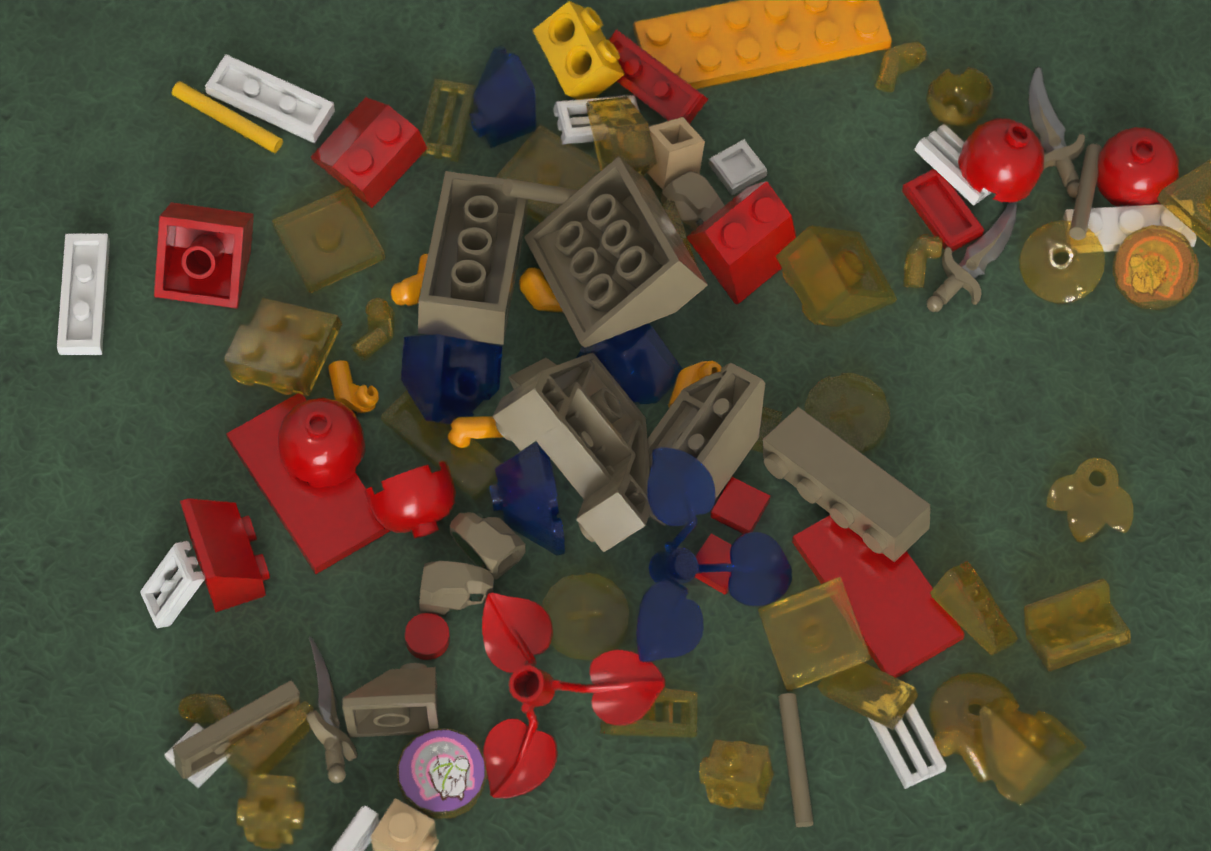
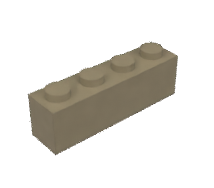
M797 407L763 438V457L767 470L778 479L784 478L796 487L799 494L807 502L812 504L816 502L824 508L842 528L849 527L861 536L865 544L873 552L883 553L895 562L930 529L931 505L801 408Z

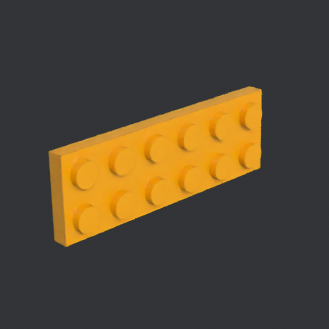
M738 0L634 22V33L638 46L695 89L891 48L892 42L878 0Z

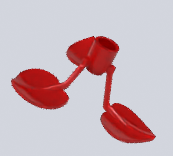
M489 593L485 601L482 617L485 651L488 658L497 668L507 673H512L509 680L510 692L515 699L523 702L521 710L526 713L529 720V726L518 719L504 720L495 725L489 732L484 744L483 759L491 796L504 799L528 793L542 784L553 771L557 760V743L550 734L536 731L538 720L534 707L544 706L549 703L554 697L556 690L593 693L592 708L595 714L608 724L625 726L640 720L650 710L665 687V677L653 662L639 654L626 650H612L602 653L592 661L590 677L593 684L586 685L554 680L549 673L535 667L537 661L534 657L546 651L552 641L553 624L548 612L538 603L528 599Z

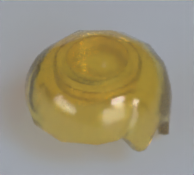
M969 67L959 75L952 74L950 69H946L937 79L930 82L926 101L934 117L940 122L953 126H968L978 122L986 114L992 100L994 86L989 77L976 68Z

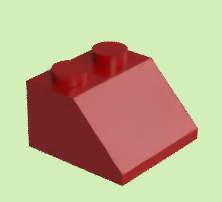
M365 97L310 158L370 208H373L426 151L427 146L419 129L387 104Z
M767 181L747 187L686 236L735 304L742 302L800 254L792 215Z
M171 202L159 216L154 297L237 309L251 254L254 214Z
M191 498L180 501L189 536L201 571L205 577V583L215 613L266 596L263 581L270 579V574L263 554L254 556L250 542L256 541L257 537L250 516L241 517L236 502Z

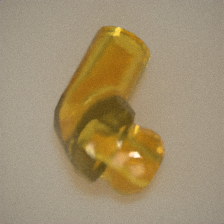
M912 42L889 49L883 56L875 87L881 91L893 92L898 76L917 68L926 59L927 52L924 45L919 42Z
M921 234L907 250L905 255L904 287H925L927 258L938 259L941 257L942 239L940 237H928V234Z

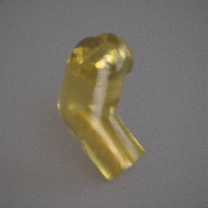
M374 298L367 303L365 312L368 315V332L351 344L353 351L362 361L367 360L385 346L394 336L395 314L392 307L388 306L386 300L382 298Z
M190 694L180 701L178 707L181 717L193 723H216L235 712L226 699L219 694Z
M957 726L944 727L945 731L934 736L933 741L942 756L948 757L958 750L978 782H985L996 774L997 769L982 745Z

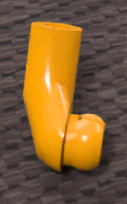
M702 361L682 369L677 376L668 407H671L684 388L708 375L720 372L721 365L715 361Z

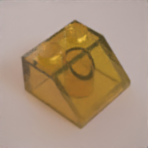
M810 225L776 255L783 269L782 274L785 281L794 288L802 303L801 308L804 315L814 325L838 327L898 300L859 232Z

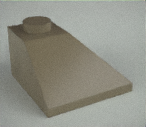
M420 663L405 664L400 669L388 670L343 698V711L348 737L414 735L439 731L436 667L427 668L426 665Z

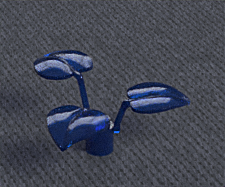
M667 447L655 448L652 451V466L647 485L649 506L655 517L666 525L681 526L685 523L687 524L672 541L665 543V551L656 553L650 560L649 572L655 584L644 594L637 620V648L641 662L683 656L691 652L700 642L704 630L703 614L696 602L686 599L688 589L681 585L690 582L697 573L731 572L728 582L729 593L739 603L747 606H763L778 600L786 593L792 582V568L782 548L772 537L761 532L746 533L734 541L730 549L732 564H698L697 558L690 550L679 548V545L696 527V515L708 513L713 508L716 492L711 474L698 459L684 451Z

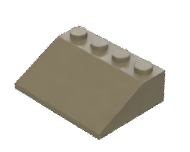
M620 156L524 237L579 343L585 348L677 312L708 286L648 181Z

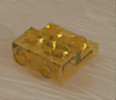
M262 298L250 325L240 324L223 361L231 372L232 378L241 384L253 386L257 383L270 386L281 394L291 395L295 392L309 396L340 331L342 322L338 315Z

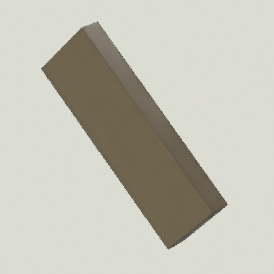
M290 680L173 746L175 768L183 779L191 777L300 714L299 690Z

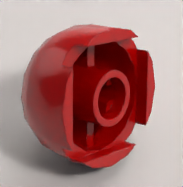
M995 118L978 125L962 146V152L958 156V165L962 176L979 193L985 188L989 192L996 194L993 198L996 201L1017 202L1027 198L1039 181L1044 170V149L1040 139L1024 124L1009 118Z
M1134 127L1119 131L1107 140L1098 156L1097 187L1100 193L1112 205L1120 207V205L1164 204L1170 199L1179 180V157L1174 146L1161 133L1150 128Z
M328 398L308 399L294 406L283 418L278 433L280 460L287 473L294 479L297 477L302 481L308 482L309 486L316 488L336 486L350 479L356 472V467L361 462V459L364 458L366 452L363 427L353 410L340 401Z
M439 462L440 471L431 472L428 464L383 480L381 483L384 490L374 494L372 486L367 488L364 492L376 520L386 529L395 533L412 532L414 539L437 532L439 530L437 522L446 517L455 504L456 489L448 462Z

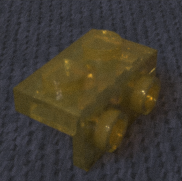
M1105 579L1079 586L1024 607L1026 638L1048 672L1131 643L1130 629L1110 603L1109 584Z

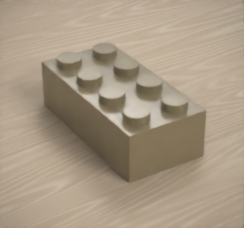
M445 171L419 297V334L504 345L528 212V199L504 195L502 186L506 179Z

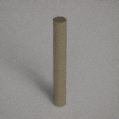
M1090 144L1086 147L1069 235L1075 240L1084 239L1087 233L1098 177V156L1102 150V147L1098 144Z
M509 178L504 181L502 191L507 196L561 205L578 191Z
M785 693L780 695L778 699L796 827L812 826L814 821L797 697L794 693Z

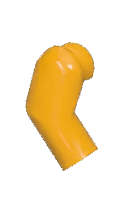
M428 254L420 256L416 275L403 279L392 286L391 298L397 305L412 306L419 303Z
M535 267L526 269L520 277L519 285L521 292L532 307L538 311L563 312L543 272Z
M339 360L328 366L336 401L342 402L358 413H368L375 408L379 400L378 390L372 385L367 389L365 384L361 386L354 384L349 362Z
M493 416L458 417L450 424L452 429L448 433L449 442L460 448L468 447L471 438H503L496 427Z

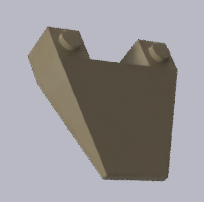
M593 352L543 370L501 398L493 415L498 431L506 440H512L520 451L535 441L545 451L584 499L576 519L582 534L589 541H595L600 549L605 552L646 526L652 509L646 418Z

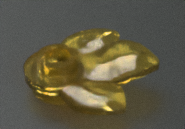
M1090 458L1084 461L1077 468L1075 474L1060 477L1049 490L1046 506L1053 510L1067 511L1070 531L1078 542H1084L1093 537L1103 528L1105 523L1119 532L1126 533L1130 529L1133 520L1132 499L1124 489L1118 486L1119 477L1117 470L1105 459ZM1100 472L1105 478L1104 485L1099 487L1092 485L1089 481L1090 473Z

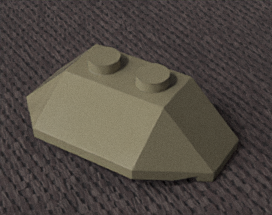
M729 363L722 367L720 372L708 375L681 391L647 439L652 494L650 518L662 525H667L710 508L759 439L765 382L763 379L733 363Z

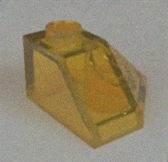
M1002 695L985 704L979 711L986 772L996 783L998 791L1004 797L1022 806L1038 796L1085 750L1086 746L1054 716L1040 710L1035 716L1017 710L1019 707L1018 701Z

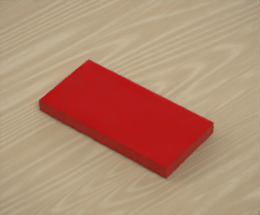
M299 392L226 433V436L315 574H318L389 533L390 530L386 529L376 520L364 492L366 488L356 473L350 479L336 486L322 488L309 486L308 482L302 481L297 477L294 479L287 473L280 460L278 433L283 418L294 406L306 401L302 392Z
M830 515L793 536L792 543L889 683L964 639V631L907 551L894 562L883 553L873 552L865 544L861 536L849 527L842 528Z

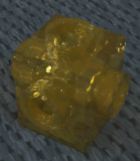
M723 740L714 741L709 757H704L701 762L699 773L700 783L705 784L710 804H718L725 808L740 807L763 810L774 776L768 746L749 744L744 741L731 742Z
M249 774L247 798H239L237 806V826H243L248 842H254L255 846L264 849H277L281 847V844H293L295 829H303L305 813L304 802L298 801L299 791L295 777Z

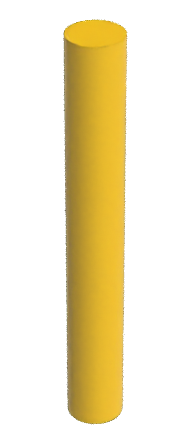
M181 81L175 84L172 90L174 97L274 154L282 146L283 139L187 84Z

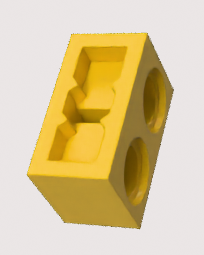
M568 1L534 28L533 32L565 94L577 100L593 99L625 74L617 61L620 58L617 49L605 38L600 29L603 23L598 14L590 7L584 8Z

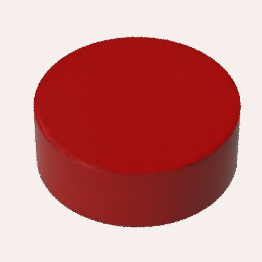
M422 613L413 617L405 628V642L409 652L422 660L436 659L444 654L450 643L449 627L445 620L433 613Z

